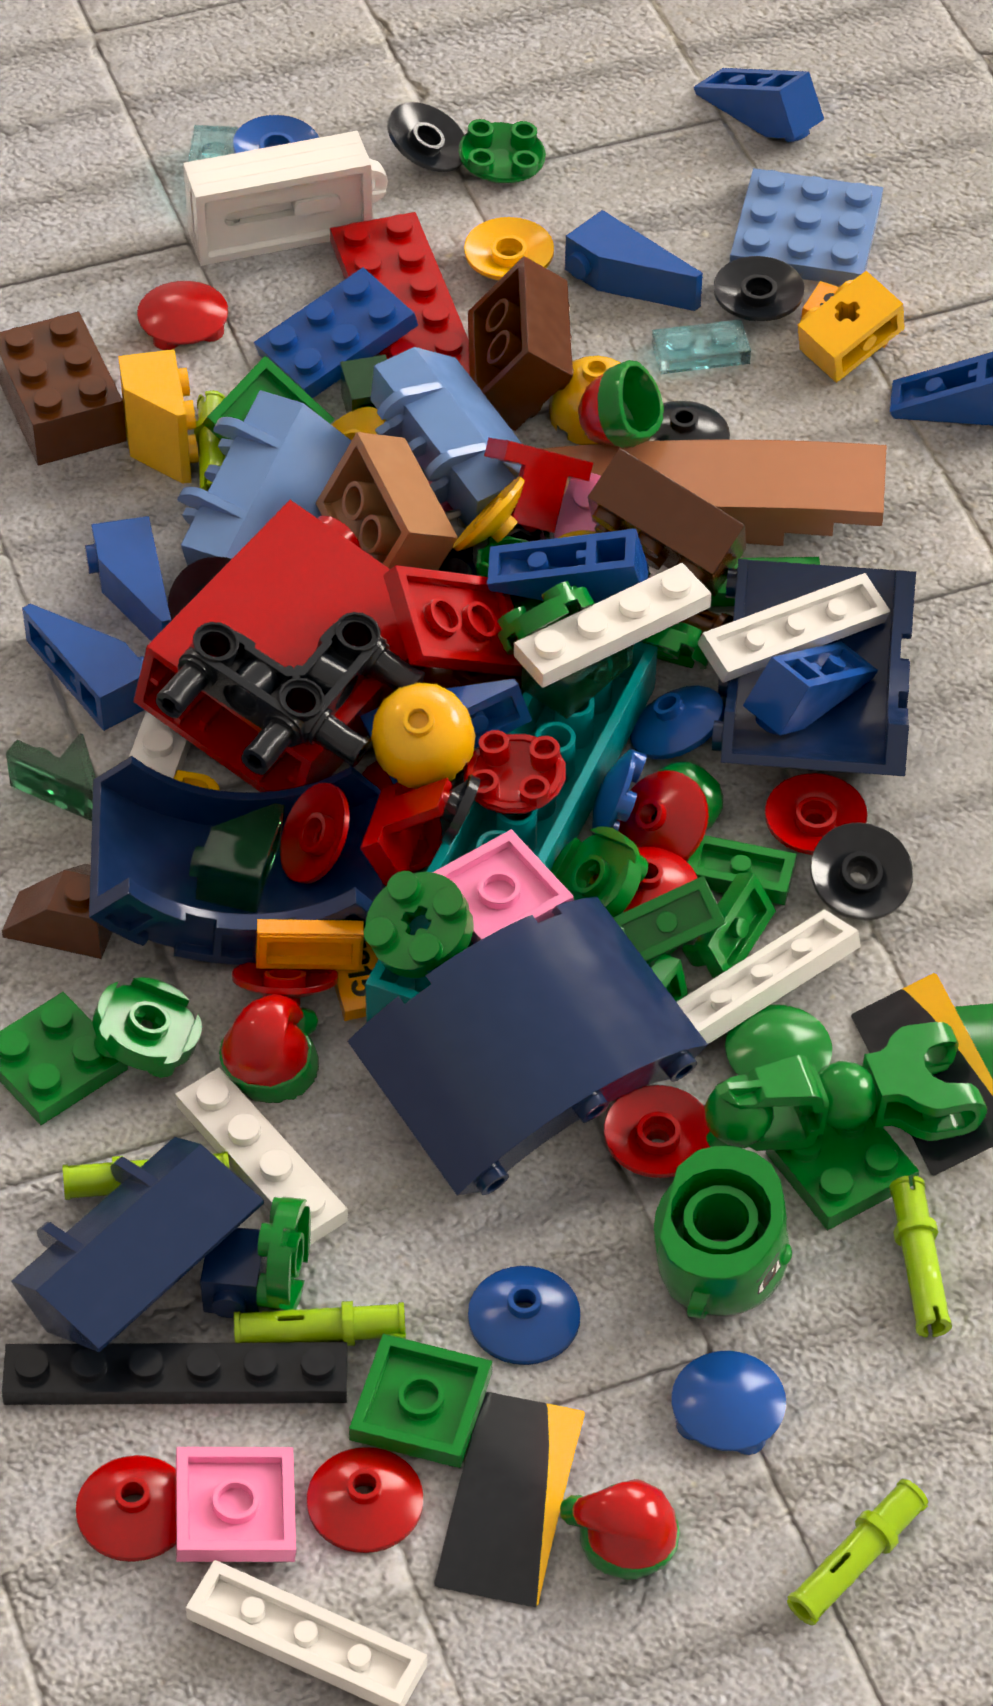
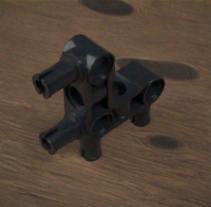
M351 612L339 618L320 637L316 651L303 666L296 665L295 668L290 665L287 667L282 666L256 649L254 641L234 631L229 626L219 622H209L196 629L191 645L179 658V671L157 694L156 704L163 713L177 719L201 691H204L261 728L262 730L244 749L241 755L245 766L259 775H264L287 747H294L303 743L312 746L317 743L346 761L351 767H355L366 753L371 740L345 725L344 722L334 716L335 713L365 678L373 677L396 691L400 687L414 683H423L426 673L422 670L419 671L401 659L400 656L390 651V645L387 644V640L380 636V628L377 622L364 613Z

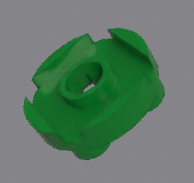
M568 581L562 582L541 595L544 602L529 611H526L524 606H521L499 618L497 622L502 630L497 634V637L508 655L514 654V642L579 612L581 607L585 609L594 605L595 603L587 588H577L576 585L570 586Z
M679 622L672 625V628L668 627L639 641L658 647L657 659L687 668H693L694 663H696L700 669H706L709 663L698 645L702 630L686 623Z
M601 826L590 829L595 835L589 836L583 842L577 838L570 841L557 856L551 872L574 896V900L598 897L611 916L615 917L622 914L633 899L640 882L648 872V862L640 855L633 841L614 828ZM593 875H599L593 884L589 883Z
M400 871L389 879L387 886L381 890L372 902L363 932L365 940L383 966L389 971L406 978L426 977L427 971L434 970L468 947L473 935L474 923L466 898L452 880L432 872L413 874L410 871ZM420 915H425L426 919L431 923L428 929L419 928L415 935H410L411 928L409 924Z
M133 978L131 985H122L116 988L118 982L109 985L101 994L93 1015L92 1023L96 1034L94 1039L96 1050L105 1057L115 1058L130 1067L148 1071L155 1077L164 1078L171 1076L175 1072L176 1067L186 1063L191 1058L201 1036L202 1022L199 1014L194 1019L193 1014L187 1008L190 1000L175 987L152 978ZM143 1019L153 1023L152 1029L141 1025Z
M292 1197L273 1198L269 1223H262L258 1238V1256L267 1257L266 1273H261L259 1277L257 1306L276 1310H296L299 1305L305 1280L294 1278L299 1277L302 1262L308 1263L311 1237L310 1207L305 1206L306 1199Z

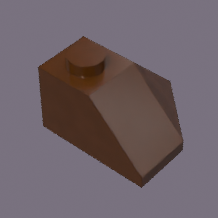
M82 864L65 869L19 891L2 929V937L102 959L113 932L89 918L91 865Z

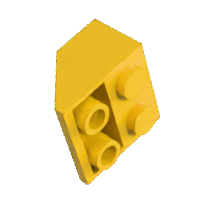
M175 349L118 356L130 457L182 484L192 483L190 463L199 462L196 435H188V430L196 428L193 400L184 401L183 399L184 396H190L187 367L178 368Z

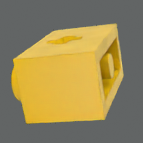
M865 271L856 279L844 282L832 298L819 308L814 307L802 317L800 323L797 324L800 351L837 383L905 329L903 303L869 272Z

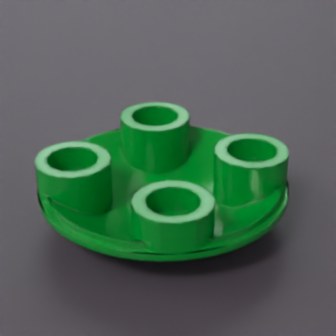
M485 119L473 120L469 123L468 131L459 144V157L467 170L477 177L496 183H516L527 180L542 169L546 158L545 148L537 137V128L527 121L511 124L504 122L491 123Z
M769 1005L728 1031L725 1051L727 1060L737 1075L747 1074L755 1067L796 1055L805 1056L809 1065L814 1064L817 1072H819L822 1067L831 1064L832 1042L825 1027L811 1014L792 1006Z

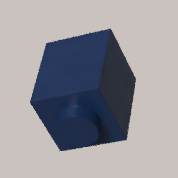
M236 1228L205 1256L200 1279L203 1312L215 1313L224 1318H234V1312H260L261 1307L257 1306V1287L260 1274L266 1273L267 1257L258 1256L260 1229Z

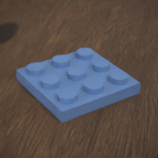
M753 168L730 254V262L743 257L765 256L789 264L805 280L822 281L842 285L848 280H854L865 272L882 203L883 187Z

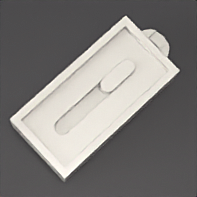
M358 131L183 163L188 232L200 266L330 242L331 227L373 220L372 203L384 197L388 184L385 170L378 161L369 159Z

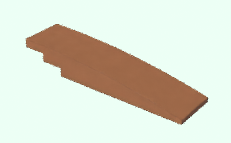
M795 440L646 441L634 447L621 448L745 524L746 544L783 546L784 533L833 536L834 523L882 526L887 445ZM589 444L540 449L593 462L591 473L602 476L621 447L609 444ZM568 478V479H567V483H566V487H565L564 494H565V492H566V489H567V487H568V484H569L571 478Z

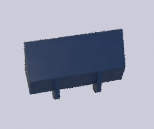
M174 1137L141 1167L125 1157H120L110 1166L115 1180L121 1184L71 1229L64 1232L51 1222H46L37 1230L40 1242L48 1249L11 1282L46 1332L100 1352L264 1204V1199L200 1143Z

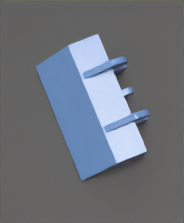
M413 347L374 365L371 401L378 409L377 414L380 418L386 420V422L375 429L376 434L406 439L419 465L424 470L427 480L432 481L430 486L439 503L447 501L453 510L460 509L461 516L459 518L467 527L508 484L519 477L521 466L484 457L488 437L522 444L455 357Z
M262 390L259 391L244 422L232 417L219 418L213 431L230 439L221 438L218 444V448L226 456L221 467L211 464L204 473V476L213 483L208 491L197 487H184L177 499L179 502L192 507H186L182 514L185 521L190 525L181 543L187 566L207 557H227L232 559L290 499L316 518L322 516L316 501L347 450L351 440L304 403Z

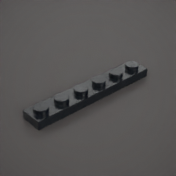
M347 1342L109 1343L100 1352H97L79 1344H6L2 1398L4 1405L347 1403L348 1346Z

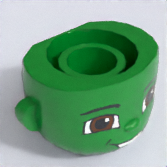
M713 1146L697 1150L677 1167L673 1182L659 1202L654 1221V1243L659 1274L670 1296L687 1308V1316L704 1319L706 1315L729 1316L741 1314L759 1306L780 1285L787 1265L792 1258L781 1180L772 1164L755 1152L736 1146ZM714 1239H728V1241H713V1240H714Z

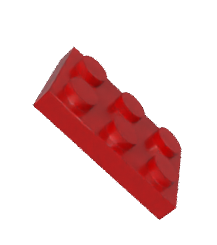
M395 565L383 574L410 665L519 677L527 672L514 657V654L508 655L497 637V634L502 630L497 620L514 610L510 594L489 590L487 585L488 577Z

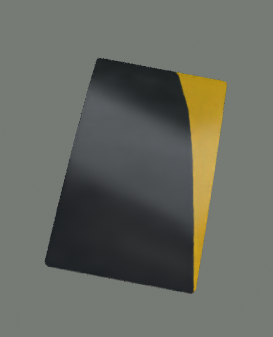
M932 973L851 1015L869 1053L884 1049L890 1037L903 1026L944 1022L951 1026L959 1043L954 1061L947 1070L932 1076L946 1083L973 1084L978 1088L987 1106V1114L976 1130L964 1135L934 1141H927L912 1136L932 1176H936L993 1147V1079L936 973Z
M492 1392L485 1393L445 1536L434 1582L437 1588L529 1607L538 1606L559 1518L560 1505L563 1501L585 1417L584 1411Z

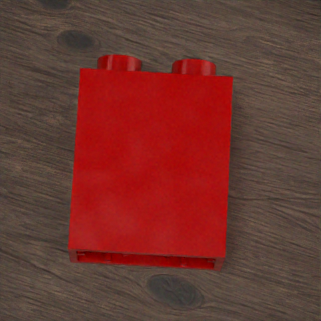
M290 499L147 645L133 702L259 792L296 788L332 776L344 763V760L317 743L313 746L303 743L294 747H287L264 775L256 774L245 766L241 755L244 749L262 730L261 728L204 691H201L179 718H171L157 706V694L179 671V658L191 645L196 629L209 622H219L229 626L234 631L254 641L256 649L282 666L287 667L290 665L295 668L296 665L303 666L316 651L320 637L339 618L351 612L364 613L377 622L380 628V636L386 639L387 644L390 645L389 650L409 663L383 574L390 569L362 550L357 537L344 523L330 516L316 518ZM373 677L365 678L334 716L363 737H367L368 734L360 716L377 708L380 694L388 686Z

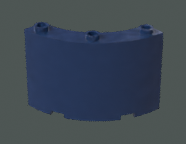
M738 559L737 569L728 568L726 598H735L733 621L866 573L891 612L884 623L831 642L842 641L878 669V672L872 680L803 730L784 735L769 733L756 723V716L742 706L765 667L724 683L719 678L718 694L720 697H726L724 721L714 720L712 751H721V763L905 776L909 735L907 704L910 661L900 657L902 639H911L916 571Z
M130 756L93 780L89 918L109 931L142 946L150 940L173 947L174 956L232 965H242L249 962L256 964L257 919L364 921L365 928L366 917L372 902L381 890L386 887L361 850V845L381 790L350 766L333 776L296 788L269 792L219 791L178 781L155 771L133 756ZM318 783H330L339 787L344 792L348 801L350 820L347 838L337 861L327 874L310 884L298 883L287 876L281 863L280 845L283 828L292 807L307 789Z
M598 897L582 898L556 905L552 910L554 916L538 923L533 915H529L476 942L428 973L426 977L431 983L430 986L418 993L406 1004L399 996L396 997L347 1041L457 1196L478 1192L482 1195H488L494 1192L508 1180L509 1175L507 1172L550 1138L579 1119L583 1123L593 1120L608 1107L609 1102L627 1093L656 1082L669 1079L671 1082L682 1079L696 1067L697 1061L695 1057L708 1046V1043Z

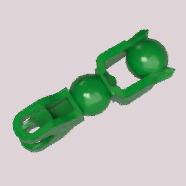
M931 1022L901 1027L890 1037L884 1049L865 1054L862 1066L853 1062L837 1061L822 1067L817 1072L815 1065H809L805 1056L796 1055L755 1067L747 1074L734 1076L718 1083L709 1095L704 1109L706 1125L710 1130L706 1136L709 1146L750 1147L755 1151L806 1149L815 1143L818 1135L824 1133L825 1124L836 1129L849 1130L865 1124L869 1118H871L875 1128L893 1126L904 1130L911 1136L927 1141L960 1136L970 1133L979 1127L987 1114V1106L980 1091L973 1084L946 1083L932 1076L949 1068L954 1061L959 1043L951 1026L944 1022Z

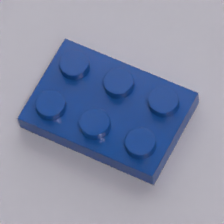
M363 267L254 341V345L260 357H268L311 398H314L341 379L340 362L375 356L416 328L418 322L415 313Z

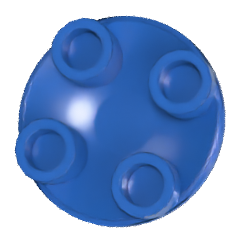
M629 749L605 775L593 805L592 829L605 826L618 830L620 821H617V819L624 822L628 820L637 797V793L630 791L629 787L631 782L636 783L643 771L647 757L645 754Z
M737 1351L711 1352L694 1359L679 1373L672 1389L671 1402L678 1433L683 1438L695 1440L706 1447L720 1451H738L744 1455L758 1453L765 1446L766 1440L780 1427L786 1411V1394L777 1374L758 1358Z

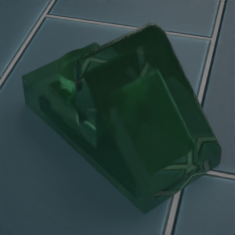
M80 733L60 758L54 756L45 748L33 747L16 740L6 752L10 786L92 821L93 780L96 777L84 735Z

